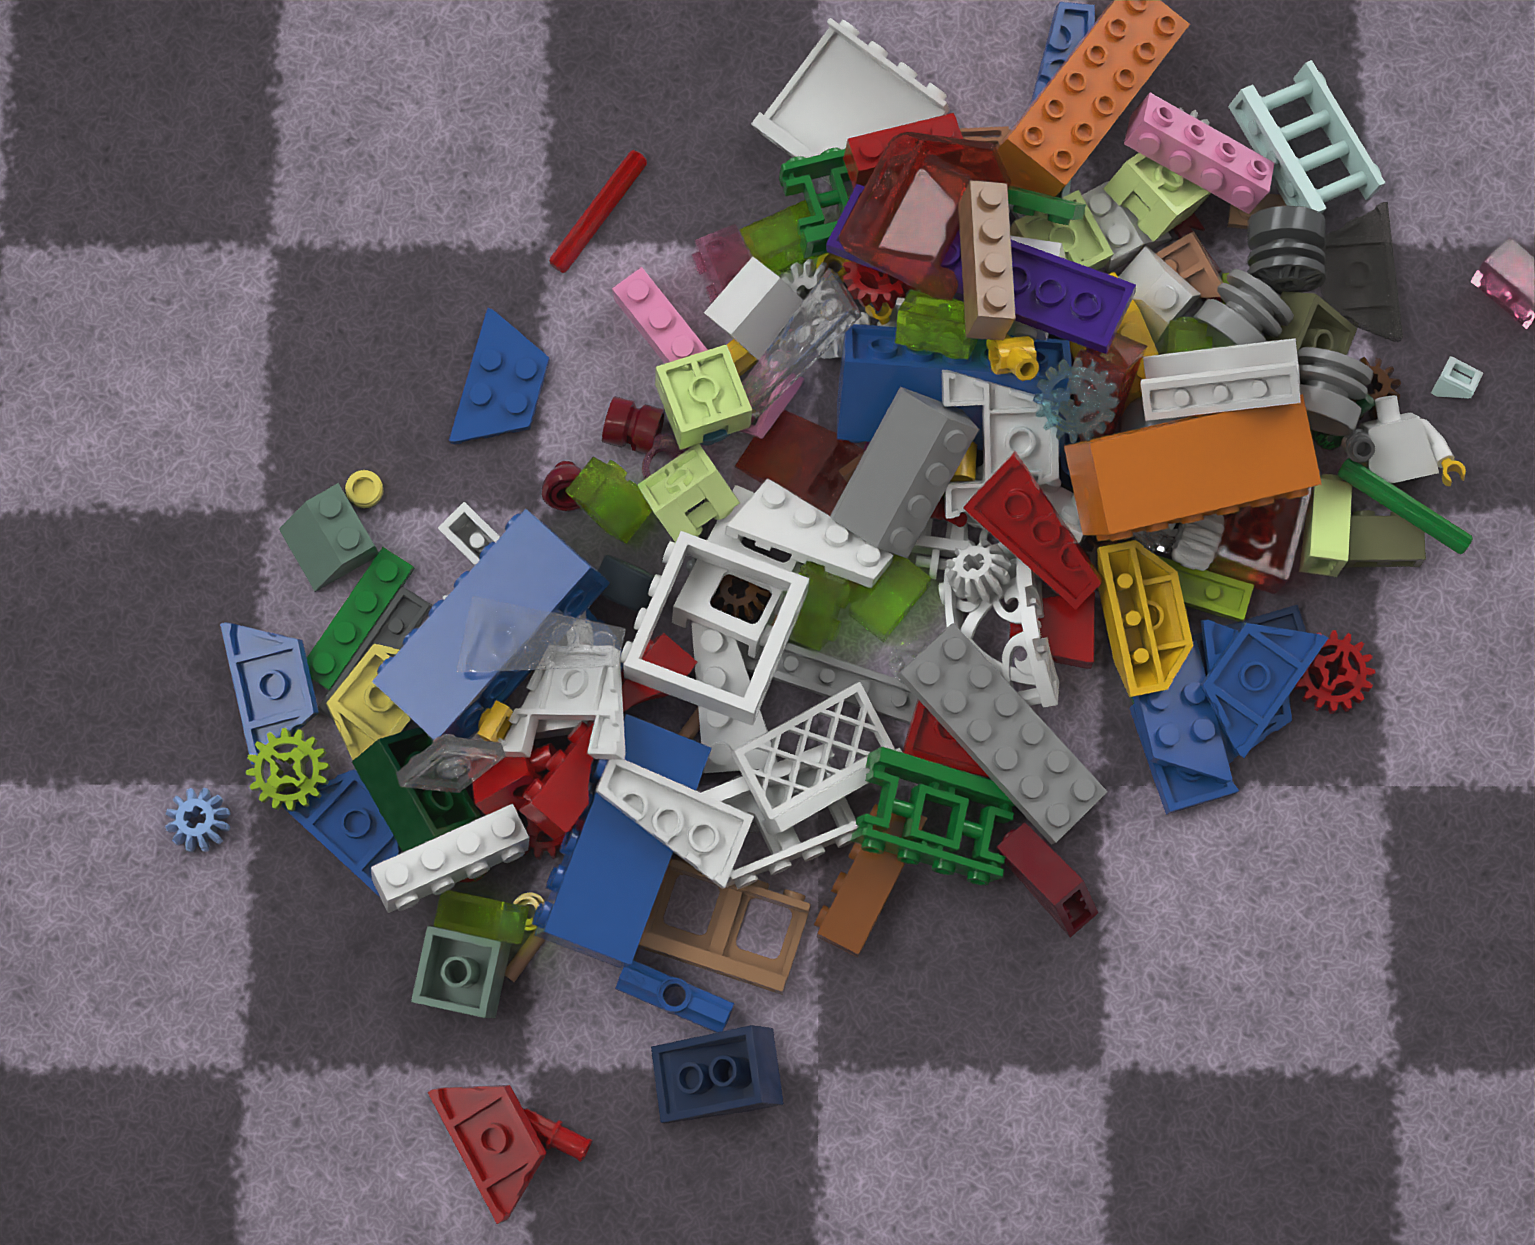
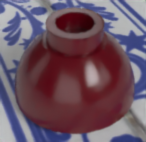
M571 461L559 462L547 474L542 485V498L548 506L562 511L576 510L585 506L594 494L593 484L588 474Z

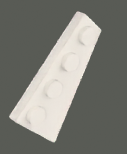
M768 478L727 524L725 535L736 539L741 535L756 541L755 546L770 551L771 547L792 554L791 559L806 564L807 561H812L823 565L826 572L872 588L890 566L893 558L891 553L876 548L832 520L829 515Z
M692 621L694 659L697 661L695 665L696 680L744 698L750 678L738 641ZM698 706L701 744L712 748L703 773L740 771L731 752L768 732L761 711L759 710L754 725L751 726ZM769 740L768 742L764 743L763 745H766V746H769V747H770V746H771V741ZM753 749L744 755L752 769H762L766 765L769 753ZM775 756L774 763H777L778 760H777V757Z
M608 759L595 792L720 888H725L754 816L629 761Z

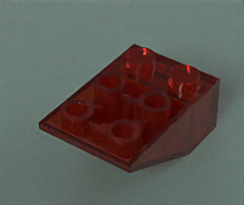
M783 410L762 439L753 437L735 464V467L761 484L767 478L830 516L847 486V482L838 470L865 452V450L849 440L837 439V433L787 410Z

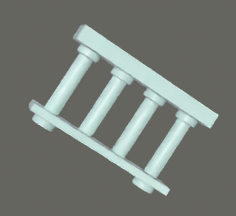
M1312 60L1306 62L1293 78L1296 84L1265 97L1259 96L1254 85H1250L1241 89L1228 106L1254 151L1275 163L1272 181L1287 206L1307 207L1317 210L1322 214L1326 209L1324 203L1357 188H1359L1365 200H1368L1385 184L1379 167L1372 162L1329 90L1325 77L1317 70ZM1304 96L1314 114L1282 128L1277 126L1269 110ZM1322 127L1332 145L1300 159L1297 158L1287 141ZM1340 157L1350 176L1318 190L1314 188L1305 172Z

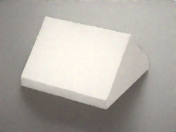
M752 257L704 314L761 362L809 305L779 276Z

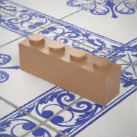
M970 181L958 203L966 338L1004 340L1016 319L1007 184Z

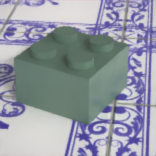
M427 926L411 1002L482 1018H496L511 942L441 927Z

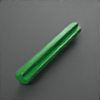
M1347 458L1340 467L1338 476L1456 553L1463 554L1473 540L1472 535L1358 462Z

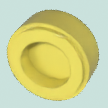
M361 470L353 473L348 478L345 492L349 501L356 507L370 508L381 500L383 484L375 473Z

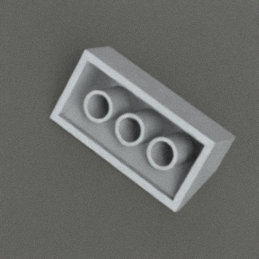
M900 387L830 517L876 548L908 558L979 429L962 409L954 406L944 407L942 402Z

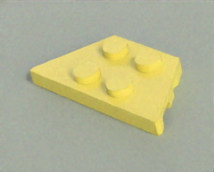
M373 644L326 702L352 761L378 739L400 733L411 720L402 709L372 682L378 675L377 670L387 658L394 657L399 649Z

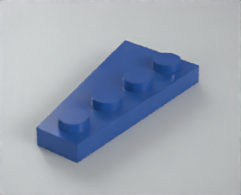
M1060 1L1055 7L1030 105L1095 23V5Z

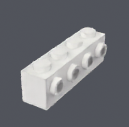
M511 804L372 866V881L387 912L390 913L396 909L402 911L414 906L419 902V899L432 893L437 895L451 889L455 885L454 883L467 877L469 879L479 877L489 871L490 867L503 861L508 863L520 858L528 850L529 836L514 805Z

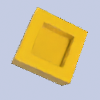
M496 700L492 708L486 709L482 714L477 734L487 745L495 748L499 738L505 739L513 724L509 722L513 713L511 708Z

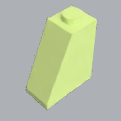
M1323 474L1320 476L1321 485L1313 486L1309 489L1299 572L1337 577L1347 563L1349 555L1352 485L1344 482L1338 475Z

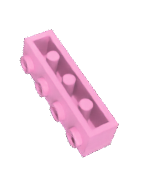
M1149 93L1131 114L1124 141L1126 146L1248 214L1269 193L1275 164L1271 160L1152 93Z

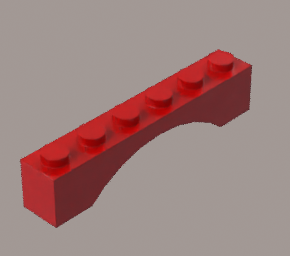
M664 632L653 640H649L641 659L687 676L697 664L694 658ZM624 666L621 668L623 712L645 701L660 699L669 695L624 678ZM588 720L587 724L581 721L567 737L571 741L564 752L558 750L545 765L549 772L543 780L535 779L523 793V797L527 800L519 811L553 840L566 834L589 804L588 784L594 758L587 754L595 721Z

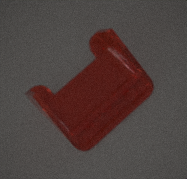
M903 132L893 137L887 144L840 233L839 239L843 249L930 297L952 301L958 289V279L951 269L941 267V264L960 229L958 203L970 181L1007 184V190L1011 185V180L995 144L916 132Z

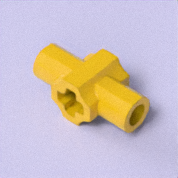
M1007 333L1004 340L987 339L988 358L991 370L996 375L1013 373L1022 381L1031 380L1037 375L1039 370V364L1036 361L1037 352L1034 347V340L1030 336L1011 337Z

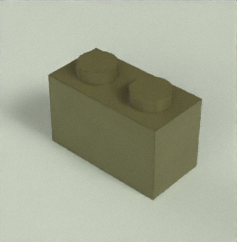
M1370 510L1353 512V516L1350 517L1349 555L1345 568L1420 567L1426 560L1425 532L1393 511L1390 512V516H1375V512Z

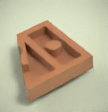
M1195 232L1189 233L1155 253L1201 294L1199 298L1220 297L1217 287L1223 282Z

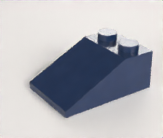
M749 1025L651 1046L661 1123L749 1112L784 1105L773 1028Z

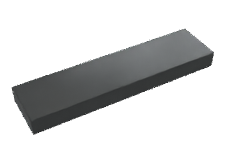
M401 585L337 681L319 704L318 710L333 720L326 702L373 644H379L400 650L403 647L404 638L413 629L421 626L433 605Z

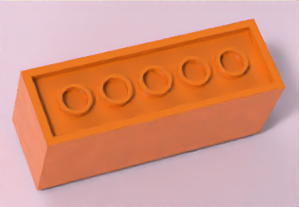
M1113 0L986 161L983 168L1002 183L1056 197L1075 175L1190 24L1161 0Z
M1300 394L1301 403L1200 414L1065 445L1064 449L1082 534L1096 535L1097 541L1108 539L1110 541L1132 537L1135 532H1154L1169 528L1168 524L1197 522L1204 520V516L1217 514L1219 516L1238 512L1241 507L1251 505L1252 507L1272 504L1275 503L1274 499L1285 497L1291 499L1309 495L1308 488L1321 485V479L1303 394Z

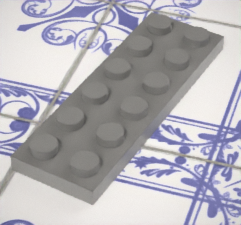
M954 623L949 625L897 674L900 680L1051 845L1056 843L1107 793V790Z

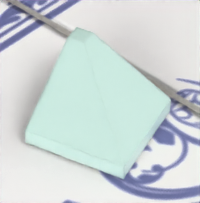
M1450 356L1431 394L1437 397L1471 398L1483 373ZM1455 368V369H1457L1458 371H1460V372H1462V373H1464V374H1466V375L1472 377V379H1470V378H1468V377H1466V376H1464V375H1462V374H1460V373H1458V372H1456V371H1454V370H1452V369Z

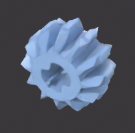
M189 788L186 790L187 801H184L179 796L173 798L174 803L179 808L178 810L167 809L166 815L176 820L169 822L165 828L168 832H177L172 839L176 845L183 844L186 841L185 849L188 852H193L198 843L201 850L207 852L210 849L209 838L218 845L223 842L222 838L216 834L218 829L221 831L230 830L229 824L219 821V819L227 818L230 815V810L228 808H219L223 803V798L216 795L210 799V790L207 788H203L200 791L198 798L195 791ZM200 813L206 820L204 823H197L196 828H194L195 825L190 822L191 816L197 817Z

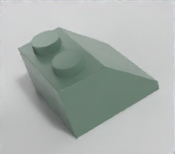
M339 483L307 500L279 528L315 592L374 559L379 553Z

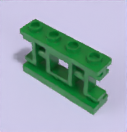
M830 148L820 155L808 158L797 156L781 165L779 182L782 187L784 186L785 197L803 193L811 215L810 217L798 219L796 227L798 236L800 235L801 237L800 247L804 258L829 253L826 249V243L838 221L824 224L825 218L821 208L838 205L842 214L849 200L843 184L844 182L851 181L843 159L845 149ZM830 175L829 181L832 191L816 194L812 179ZM917 176L877 186L879 192L894 197L892 191L908 187L913 201L912 204L945 216L948 214L949 205L946 196L941 195L940 186L922 189Z
M883 746L868 753L865 768L870 769V771L866 774L865 781L882 786L876 817L869 814L857 817L856 825L858 827L857 831L852 833V842L862 844L861 849L870 853L883 854L885 851L895 854L898 861L906 864L916 865L922 862L932 865L931 870L939 874L954 875L955 872L967 876L966 880L976 885L987 886L989 882L1003 878L1004 869H1001L1000 866L1004 864L1005 856L989 852L988 848L994 821L1004 824L1013 820L1014 813L1011 811L1012 807L1016 805L994 781ZM899 779L919 784L912 787L909 802L895 798ZM924 800L952 808L946 838L918 830ZM969 800L987 805V807L980 811L978 824L965 820ZM891 814L905 817L901 838L882 832L889 828ZM962 835L975 839L971 859L952 854V852L959 850Z

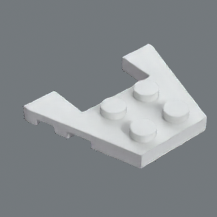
M942 370L943 406L982 405L983 480L955 481L948 484L944 492L946 519L957 517L960 513L965 512L963 507L1014 451L1017 452L1039 486L1059 478L1058 403L1056 400L954 371Z
M549 645L526 687L530 690L521 708L514 709L509 719V722L513 724L505 739H498L494 752L502 757H530L539 720H591L595 722L587 754L595 759L624 760L625 737L620 650L613 645Z

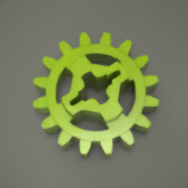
M282 728L280 738L268 732L267 738L269 743L264 745L257 741L255 746L260 751L258 756L248 755L247 759L255 763L254 768L246 770V775L256 778V781L249 786L252 791L262 789L263 792L260 794L259 800L265 803L270 798H273L272 808L279 810L282 803L285 802L287 809L290 812L294 811L298 801L307 808L309 806L307 798L309 795L312 794L317 798L322 796L317 789L318 784L328 785L329 783L326 778L321 776L322 771L331 769L330 764L320 761L327 754L326 750L323 748L314 750L313 748L318 740L312 736L303 741L304 732L299 729L294 737H291L287 728ZM284 745L297 746L287 753H279L275 750ZM309 757L313 764L311 779L306 776V763L310 760ZM279 759L283 763L293 764L292 768L296 771L295 774L300 777V780L293 776H283L284 771L276 760ZM266 761L270 763L271 774L267 780L264 777ZM297 786L301 789V791L290 795L279 794L286 787Z

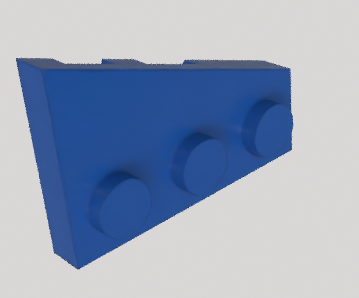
M1135 704L1129 708L1166 815L1239 792L1232 780L1226 784H1220L1215 782V778L1199 773L1191 775L1179 771L1174 766L1165 767L1149 762Z

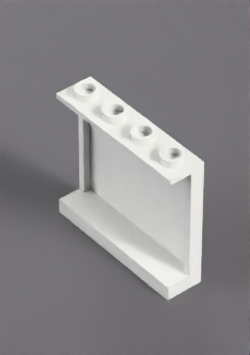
M829 18L827 21L829 25L828 30L764 115L759 112L751 125L758 133L791 157L804 156L808 158L820 155L830 148L845 149L848 138L946 115L950 109L947 102L944 101L947 95L931 83L925 87L915 80L918 74L903 62L896 66L886 59L889 53L874 41L867 45L857 37L860 32L845 20L838 24ZM830 175L821 177L822 180L831 185L829 181ZM851 181L843 184L848 198H850L854 189ZM877 186L870 187V189L878 191Z

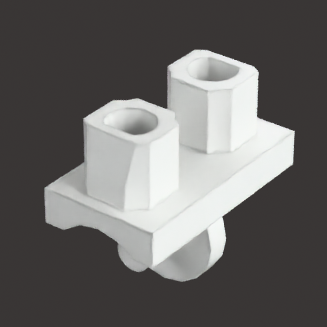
M930 518L911 552L932 555V557L920 555L916 557L915 566L930 568L929 579L936 580L937 569L945 570V568H948L947 560L949 559H942L939 556L957 558L955 548L964 550L968 547L967 523L963 527H958L948 522L946 537L941 538L931 536L933 519Z

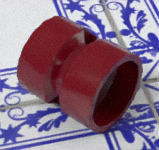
M614 396L605 418L602 443L621 448L628 443L631 444L632 451L653 456L657 448L659 434H661L665 409L647 404L639 409L636 407L635 401Z

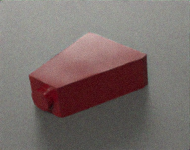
M1026 823L1022 824L1018 829L1008 832L1002 839V842L996 847L1000 855L1005 856L1004 863L1070 938L1099 913L1084 880Z

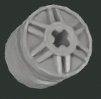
M1232 269L1227 275L1229 284L1221 283L1217 287V292L1226 304L1214 299H1208L1193 317V323L1212 344L1219 348L1267 342L1260 332L1271 337H1279L1282 333L1280 325L1288 326L1293 320L1294 314L1288 305L1267 284L1245 271Z
M1315 347L1298 349L1300 394L1304 396L1310 429L1335 436L1354 435L1361 414V407L1350 399L1360 400L1366 398L1367 388L1365 385L1371 383L1373 370L1364 363L1339 352Z

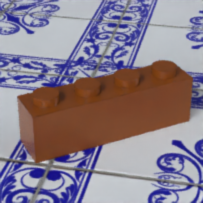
M875 803L869 815L876 817L878 804ZM891 814L889 828L882 832L901 838L905 817ZM922 815L918 828L921 831L927 821V818ZM855 842L848 856L854 862L848 874L842 871L839 873L831 892L837 895L830 908L823 905L814 926L820 928L817 938L858 958L905 863L896 859L897 855L884 851L883 854H875L861 849L862 844Z

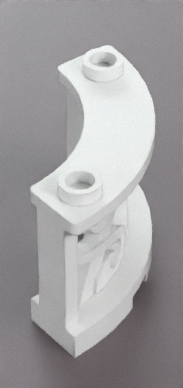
M1018 557L1009 561L1012 570L1008 572L1011 583L1001 585L1002 595L996 593L990 595L989 604L980 597L973 605L971 602L963 601V599L956 596L953 586H950L947 581L946 573L949 571V568H945L944 582L939 583V595L942 604L945 605L947 627L954 623L1012 687L1013 681L1021 684L1036 685V688L1017 692L1029 706L1042 704L1044 708L1058 705L1059 679L1053 663L1048 637L1040 639L1041 622L1038 621V618L1044 617L1042 579ZM1004 598L1005 603L1008 605L1012 600L1017 599L1019 602L1018 608L1014 612H1007L1001 599ZM992 607L1003 619L1014 624H1022L1023 632L1016 634L1006 644L1002 654V663L985 653L973 640L979 623ZM963 612L969 613L965 622L963 623ZM1019 647H1023L1027 652V658L1024 661H1019L1015 657L1016 668L1012 667L1014 651Z

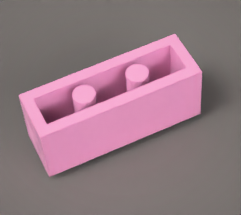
M642 267L612 288L614 301L664 364L708 350Z

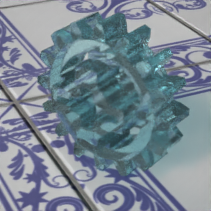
M1076 358L1073 366L1069 367L1067 361L1063 359L1059 363V372L1050 366L1045 372L1049 380L1040 379L1037 387L1043 392L1036 393L1033 398V402L1042 404L1035 413L1036 417L1046 416L1048 420L1043 428L1045 430L1053 426L1057 428V439H1060L1064 433L1070 434L1071 443L1076 442L1079 434H1083L1084 438L1090 441L1093 437V429L1102 434L1106 429L1104 421L1112 422L1115 413L1108 408H1114L1118 405L1119 399L1110 397V394L1115 391L1117 386L1115 383H1105V379L1109 374L1107 370L1099 374L1094 372L1096 368V362L1094 361L1089 364L1088 368L1082 367L1081 358ZM1069 377L1065 388L1052 390L1059 381ZM1086 380H1088L1089 382H1091V383L1096 387L1097 390H1093V389L1088 385V383L1086 382ZM1072 394L1078 395V401L1082 402L1080 407L1074 406V400L1070 399ZM1055 410H1058L1066 420L1062 419ZM1096 410L1099 411L1096 417L1083 423L1084 416L1088 412L1095 413Z

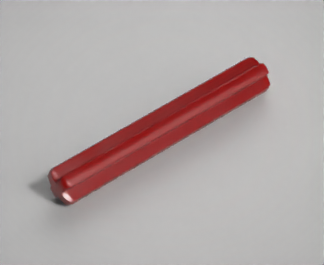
M635 150L628 153L550 257V264L562 273L567 272L647 165L646 158Z

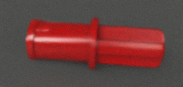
M523 1109L539 1140L546 1143L545 1148L550 1149L554 1147L578 1159L580 1162L584 1160L592 1144V1139H587L563 1127V1122L560 1120L555 1123L529 1109Z

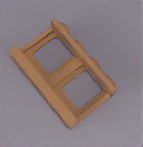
M675 854L674 859L669 861L637 948L783 995L811 909V904L804 902L806 896L784 889L783 894L768 890L769 884L761 880H757L741 889H737L735 884L724 889L718 886L720 893L705 934L697 935L672 927L664 922V915L676 879L680 875L693 877L718 886L679 855ZM757 898L788 908L792 913V918L777 958H767L740 949L736 945V939L751 899Z

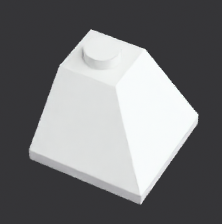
M1144 246L1118 277L1136 284L1133 300L1142 314L1155 347L1201 295L1148 246Z

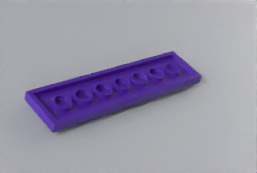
M856 184L826 243L827 252L964 302L959 220ZM1011 240L1015 321L1107 354L1134 297L1136 284Z

